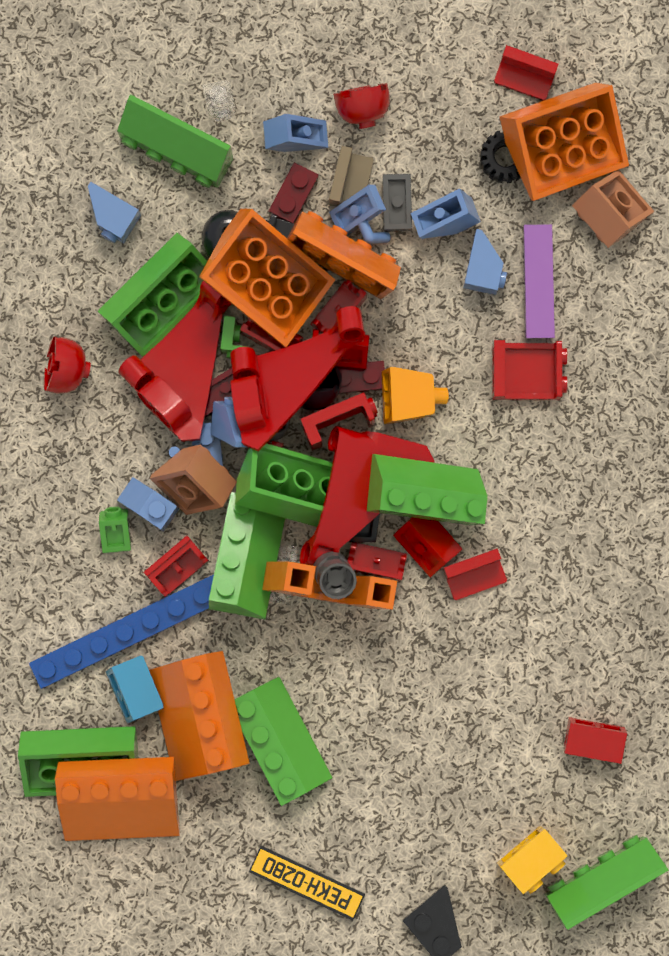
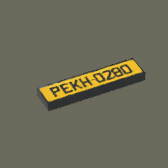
M262 845L249 870V873L350 920H354L365 896V893Z

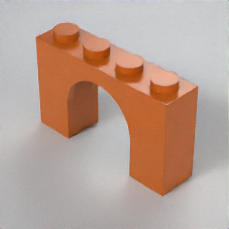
M289 561L266 563L262 590L369 609L393 610L397 581L373 576H356V587L350 595L342 599H331L322 592L314 578L316 566Z

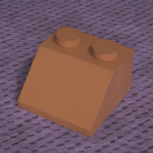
M619 170L592 185L572 205L577 211L578 216L591 227L596 237L608 248L620 241L654 212Z
M201 444L181 449L149 478L186 515L222 508L237 483L229 474V471L220 465L211 455L210 451Z

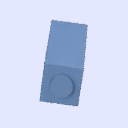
M284 114L263 122L265 149L291 152L329 148L326 120Z
M90 182L88 189L96 222L102 231L100 235L112 243L118 240L124 244L141 217L140 211Z
M460 188L411 213L419 238L421 239L455 235L481 222L472 197Z
M476 229L463 288L496 295L498 288L504 289L507 272L502 271L503 261L480 229Z
M225 397L224 401H213L211 435L234 447H247L242 444L241 432L234 412L233 398Z
M132 477L117 499L118 502L163 532L179 510L178 506L134 477Z

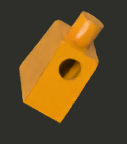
M389 367L381 371L384 424L425 418L435 414V404L448 403V389L446 387H434V377L430 373L397 367Z

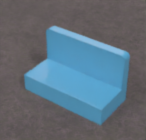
M138 656L105 671L127 724L164 707L143 656Z

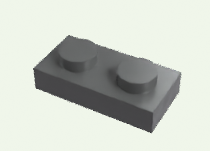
M383 174V204L386 208L384 211V232L412 231L411 174Z

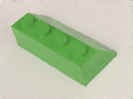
M130 94L117 130L119 137L122 139L121 143L133 150L139 147L147 151L145 155L160 163L161 160L170 163V168L179 174L185 175L188 172L196 177V182L207 188H210L211 185L218 188L233 161L231 146Z
M176 233L97 312L143 357L196 304L200 294V285L203 282L199 276L207 260L191 242L179 233Z
M267 443L259 452L249 448L237 477L235 505L318 527L333 462Z
M372 454L367 511L464 525L485 524L488 495L478 469Z
M231 492L209 596V609L265 620L271 594L270 591L262 590L266 563L277 562L285 518L235 505L236 493Z
M280 677L235 699L242 732L281 806L333 778Z
M135 726L21 731L18 760L25 797L56 796L55 775L58 762L138 758Z
M634 835L622 843L624 848L615 853L612 849L597 857L599 862L589 868L588 864H585L572 872L574 877L566 882L562 878L548 886L549 892L545 893V896L561 924L567 930L669 871L646 837L642 836L639 838L637 835Z

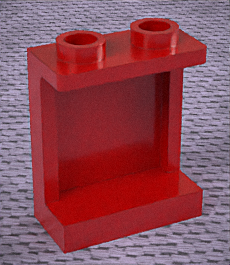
M494 340L492 344V400H560L562 393H567V376H562V365H567V348H562V341H556L555 343H505V340Z
M363 392L301 418V426L311 450L314 451L322 447V439L318 430L359 413L364 414L369 427L374 426L375 417H378V411L372 397L367 399Z

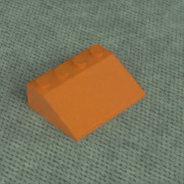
M593 83L499 116L506 146L532 201L629 166L612 85Z
M240 209L224 230L199 276L284 347L288 346L336 280L253 209Z
M302 211L287 237L288 240L320 266L345 280H350L352 284L379 299L394 291L401 269L400 266L395 264L396 259L385 253H382L380 256L371 250L372 246L361 239L354 241L347 237L348 233L344 229L333 225L331 228L322 223L323 218L316 213L308 211L306 214Z
M223 651L191 657L149 670L164 705L158 712L169 757H174L176 781L250 764Z
M174 757L58 762L55 785L57 805L65 841L180 836Z

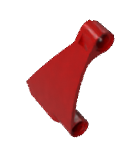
M205 281L200 285V294L196 304L184 318L141 359L136 355L127 358L118 370V373L137 391V395L144 405L181 442L198 441L201 438L215 367L224 312L231 305L227 299Z
M354 306L341 308L336 313L335 325L329 331L297 344L261 355H256L254 349L250 347H239L230 353L233 373L231 391L234 412L244 446L259 452L314 393L346 350L364 340L365 330L362 313L359 308Z
M335 426L328 439V449L335 452L322 513L314 535L302 546L300 564L314 566L315 561L322 554L327 552L339 553L340 548L380 514L367 511L372 454L434 463L435 461L428 447L378 432L365 431L360 433Z

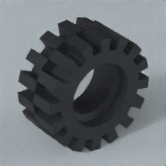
M499 130L493 136L490 135L487 141L484 142L480 163L483 166L484 173H488L491 180L497 179L498 183L507 181L508 184L512 183L515 179L516 181L519 180L521 177L515 163L504 167L499 165L495 159L496 151L501 147H507L503 132L500 133Z

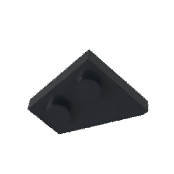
M445 884L402 920L431 956H452L462 947L449 891Z

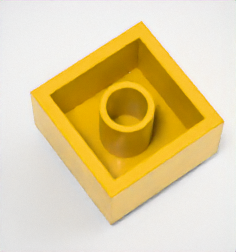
M539 826L501 858L497 864L522 894L527 891L531 894L544 883L541 879L546 874L551 872L554 875L564 867L566 863L563 860L567 857V854L546 829Z

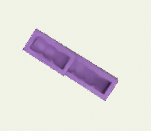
M552 224L524 225L525 338H555Z

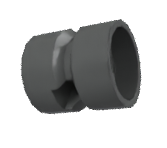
M327 552L317 558L314 566H316L314 578L322 592L331 599H342L350 595L356 587L357 579L354 570L346 558L338 552Z

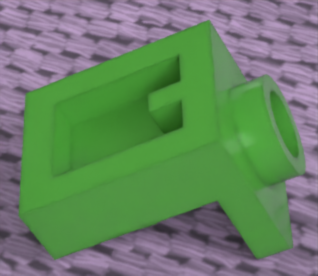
M224 316L220 350L226 354V358L230 359V353L234 349L247 346L234 345V342H240L241 325H237L236 317Z
M109 507L100 512L99 529L103 553L131 550L128 509Z

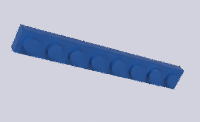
M214 574L30 662L29 665L40 688L43 689L208 610Z

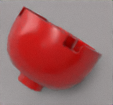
M380 83L374 87L368 85L340 91V93H333L339 115L349 124H359V129L376 126L375 120L384 117L390 105L388 83Z
M52 337L47 357H49L48 367L44 371V390L51 393L65 394L74 391L80 386L83 378L89 377L91 363L86 361L85 352L80 344L65 337Z

